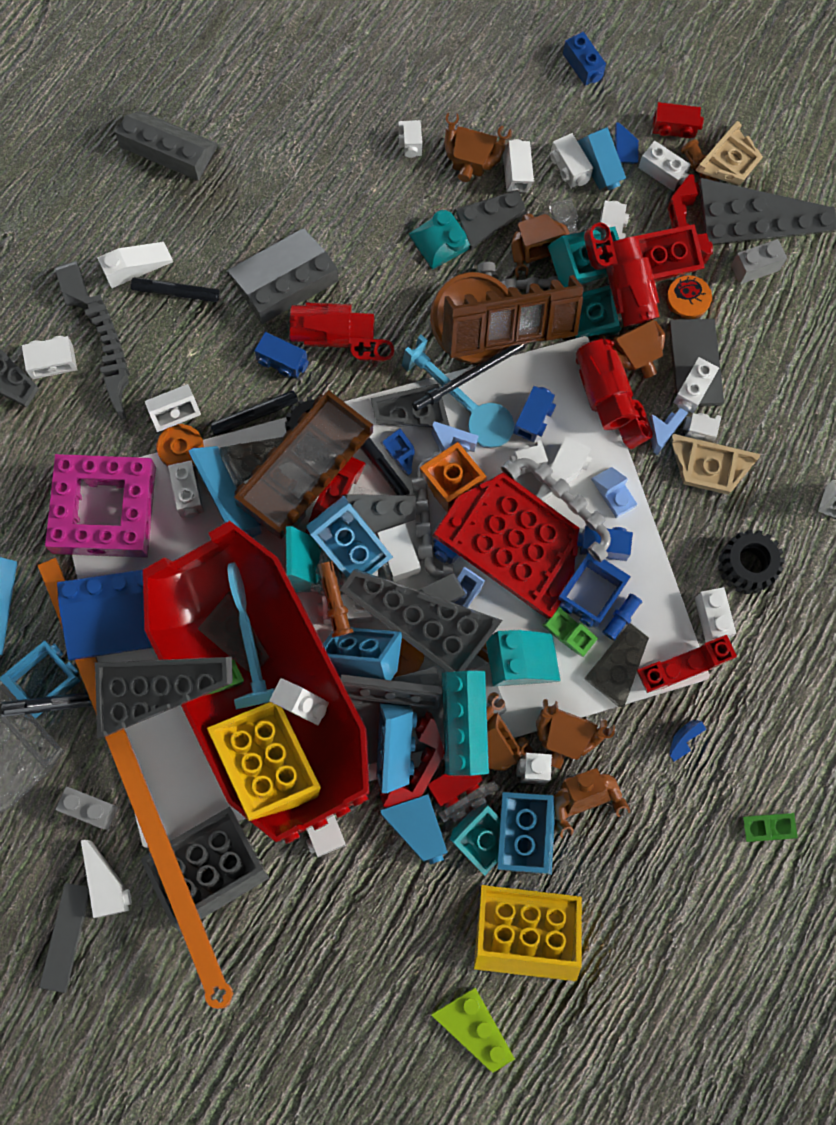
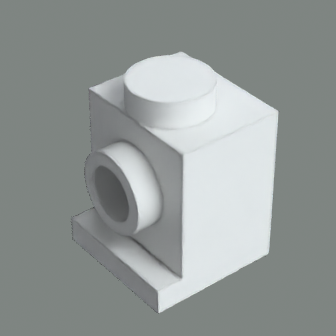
M421 120L399 121L400 148H404V156L406 157L422 156Z
M693 413L691 417L686 416L683 424V430H686L685 437L713 443L717 438L721 416L717 415L715 419L703 413Z
M541 440L536 441L533 447L531 445L520 447L518 451H515V455L510 456L511 462L521 458H528L535 461L539 466L543 462L548 463ZM525 467L519 469L521 471L520 476L532 473L530 469Z

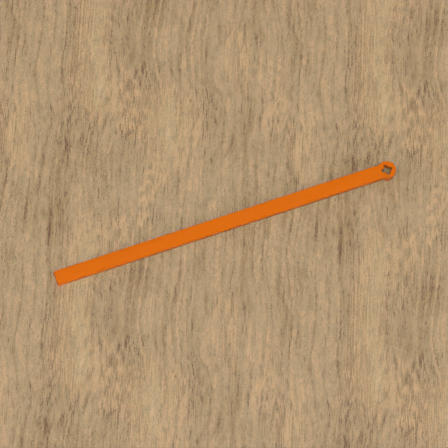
M53 558L39 564L38 568L62 626L57 582H63L65 578L57 559ZM91 657L75 660L96 713L95 663L98 662L97 658ZM125 729L105 737L205 990V1000L212 1008H226L230 1005L234 995L233 989L224 979ZM216 988L220 990L225 989L226 994L222 996L223 1001L220 1003L217 999L213 1000L212 997Z

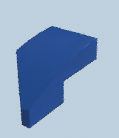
M616 122L614 143H616L619 160L621 163L637 164L639 141L622 124Z
M400 428L383 440L381 444L401 470L409 476L412 473L415 449Z
M693 719L674 735L669 753L673 762L691 751L686 742L707 730L702 721Z

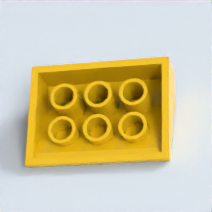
M269 702L207 728L248 821L292 809L318 798L321 787L283 709L278 705Z
M481 885L474 969L577 981L582 967V897Z

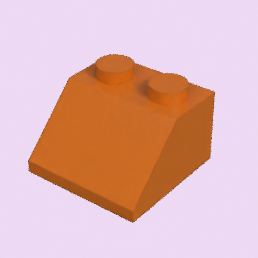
M459 442L420 467V471L432 494L446 512H448L458 496L486 482L487 478Z

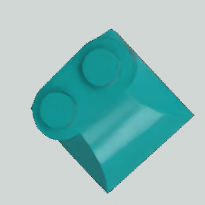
M447 210L437 211L431 220L409 233V237L432 270L470 249L466 233L453 214Z
M610 285L582 293L583 301L578 335L575 337H588L603 333L606 335L617 334L622 329L623 323L621 314H617Z
M485 803L473 808L453 829L449 839L484 876L498 863L501 823L498 815Z

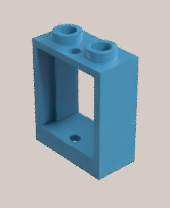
M45 640L0 677L1 685L15 701L30 699L16 681L47 655H50L69 678L46 697L65 695L81 680L76 676L79 673L77 668L70 661L65 663L61 658L64 653L55 643L52 645L48 644ZM42 713L27 714V716L35 720Z

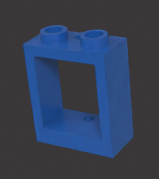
M588 553L558 597V600L561 601L559 607L568 614L574 613L580 617L579 620L584 625L597 628L631 576L605 559L601 563L596 561ZM586 567L616 586V589L597 617L567 598Z

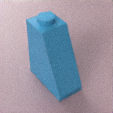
M608 127L577 141L593 167L591 176L599 190L607 187L609 191L621 186L619 181L626 179Z
M429 795L381 810V815L423 862L428 860L431 865L444 860L443 855L448 852Z

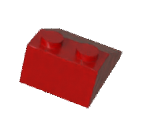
M695 224L637 235L642 258L649 257L655 282L705 268Z

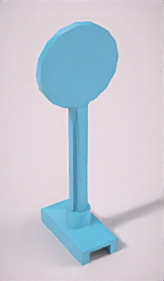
M420 335L415 349L411 350L409 347L405 349L401 366L406 371H409L417 365L443 386L451 380L425 354L428 340L423 335ZM459 388L449 392L471 413L468 429L469 433L479 436L477 442L479 445L487 448H497L509 441L514 431V421L512 415L505 407L495 403H486L478 406Z
M233 562L228 564V578L235 605L240 613L239 623L253 682L251 683L253 693L234 699L236 709L270 702L269 700L275 688L267 689L266 682L263 680L251 622L246 613L247 603L243 580L237 564Z

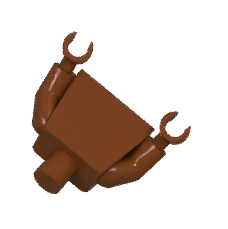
M447 113L446 122L448 123V128L445 131L444 148L448 159L453 161L452 168L459 171L458 179L463 182H469L472 175L482 176L485 170H490L500 162L506 147L505 141L511 138L512 130L509 129L508 135L503 137L501 133L504 126L499 127L498 136L500 138L497 141V136L460 126L456 130L455 125L459 121L458 114L456 115V121L451 123L448 120L449 113Z
M529 213L522 217L521 222L518 223V231L514 233L511 243L514 263H517L515 269V278L517 280L519 279L518 271L520 270L525 272L526 278L528 276V267L523 264V261L530 263L551 256L548 245L561 236L570 234L565 224L553 220L547 214L534 217Z
M653 319L640 323V325L610 339L614 343L612 346L613 350L617 351L624 369L631 371L640 368L645 379L657 374L652 361L663 356L665 332L657 321ZM599 335V339H606L604 335Z
M492 692L487 698L489 705L488 707L486 706L489 769L505 771L512 765L517 764L518 760L521 759V755L532 753V747L529 745L530 741L525 737L515 741L498 713L494 714V710L504 708L505 701L500 699L494 704L499 694Z
M548 699L543 700V709L536 720V728L541 745L552 751L550 754L552 755L551 766L561 769L566 756L578 760L580 756H585L605 738H611L615 733V725H612L611 728H605L607 720H601L600 728H597L598 725L592 721L558 709L557 701H555L553 706H548Z
M598 768L564 780L560 790L554 795L555 818L558 820L554 828L561 838H563L562 833L566 829L570 835L574 832L572 826L566 820L569 816L610 802L611 800H613L612 807L617 817H620L618 812L622 808H626L627 812L630 813V808L626 800L622 798V793L616 779L609 774H600Z

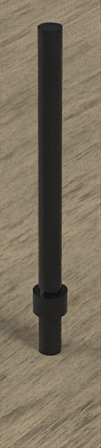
M525 345L510 346L443 386L429 390L425 393L424 397L412 403L414 410L418 411L429 404L437 403L441 400L442 396L525 349Z

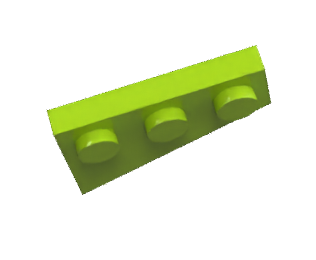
M476 988L471 989L431 1014L492 1073L515 1060Z

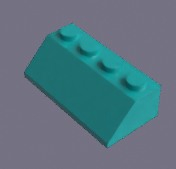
M485 671L442 673L445 774L457 776L489 774Z

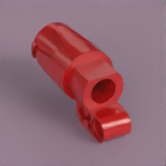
M598 222L588 228L584 234V240L591 266L597 270L606 268L617 314H621L623 326H632L659 318L657 304L660 302L649 257L642 258L637 236L613 242L610 229L605 223ZM593 230L600 232L601 240L594 238ZM599 256H605L606 260H600Z
M306 302L305 306H291V342H303L304 346L351 348V353L356 360L366 362H388L392 360L395 353L394 346L389 340L374 339V314L352 313V304ZM360 344H363L365 349H372L371 344H375V357H371V352L368 351L363 352V356H360L355 349L359 348ZM387 345L390 347L391 352L387 357H381L378 354L380 346Z
M599 339L589 342L577 350L576 364L580 365L581 368L579 373L592 411L598 412L604 430L619 429L625 445L630 449H634L653 437L646 412L638 400H632L633 392L616 350H613V341Z

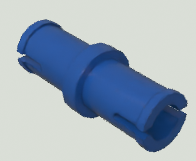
M630 593L620 609L614 611V617L602 633L615 641L626 624L629 625L632 621L631 617L642 604V600Z

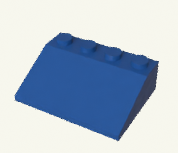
M143 569L57 582L59 610L69 661L153 648L145 632Z

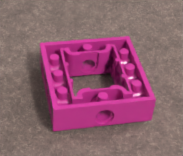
M55 454L45 547L52 554L148 558L156 466L152 459ZM82 479L90 487L106 485L124 488L121 526L77 524L80 523L78 510L79 500H82L80 493Z

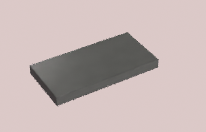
M715 319L670 320L668 324L676 396L697 359L700 357L719 367V370L698 406H722L724 404Z

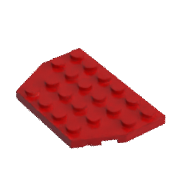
M503 472L458 496L432 536L542 616L549 619L553 617L561 603L558 597L575 573V557L578 554L577 540L580 528Z

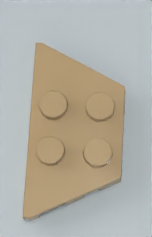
M737 121L699 164L696 171L740 186L763 156L755 148L751 138L743 136L739 130L742 125Z
M672 434L670 439L683 484L727 495L732 492L760 458V454L677 434Z

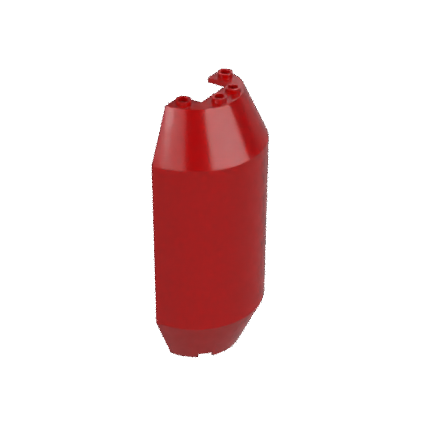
M228 521L208 532L211 540L174 561L164 557L143 569L145 632L159 660L232 657V660L234 659L244 680L241 685L217 693L203 695L182 704L181 707L228 804L247 818L207 731V728L267 704L263 703L241 709H236L234 699L253 693L251 687L253 682L239 623L240 613L235 605L228 578V564L233 562L237 564L246 594V613L251 622L263 680L266 682L267 689L276 688L280 678L329 702L326 714L321 719L319 725L283 709L321 787L318 798L292 809L250 820L251 823L275 842L284 840L288 844L300 837L299 833L311 827L316 831L329 824L327 819L336 815L337 818H340L351 812L350 806H358L368 800L367 729L279 558L234 523Z

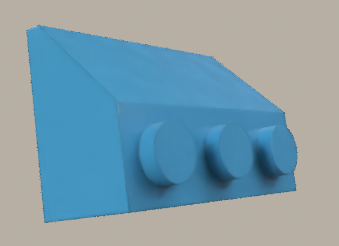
M352 628L354 630L353 633L334 638L330 634L323 643L340 679L341 675H350L391 681L398 669L402 634L398 631Z
M380 704L376 777L382 793H389L408 785L409 776L414 774V761L410 760L411 752L415 751V736H412V727L417 725V714L413 712L409 705Z
M502 792L498 870L552 875L555 824L553 795Z

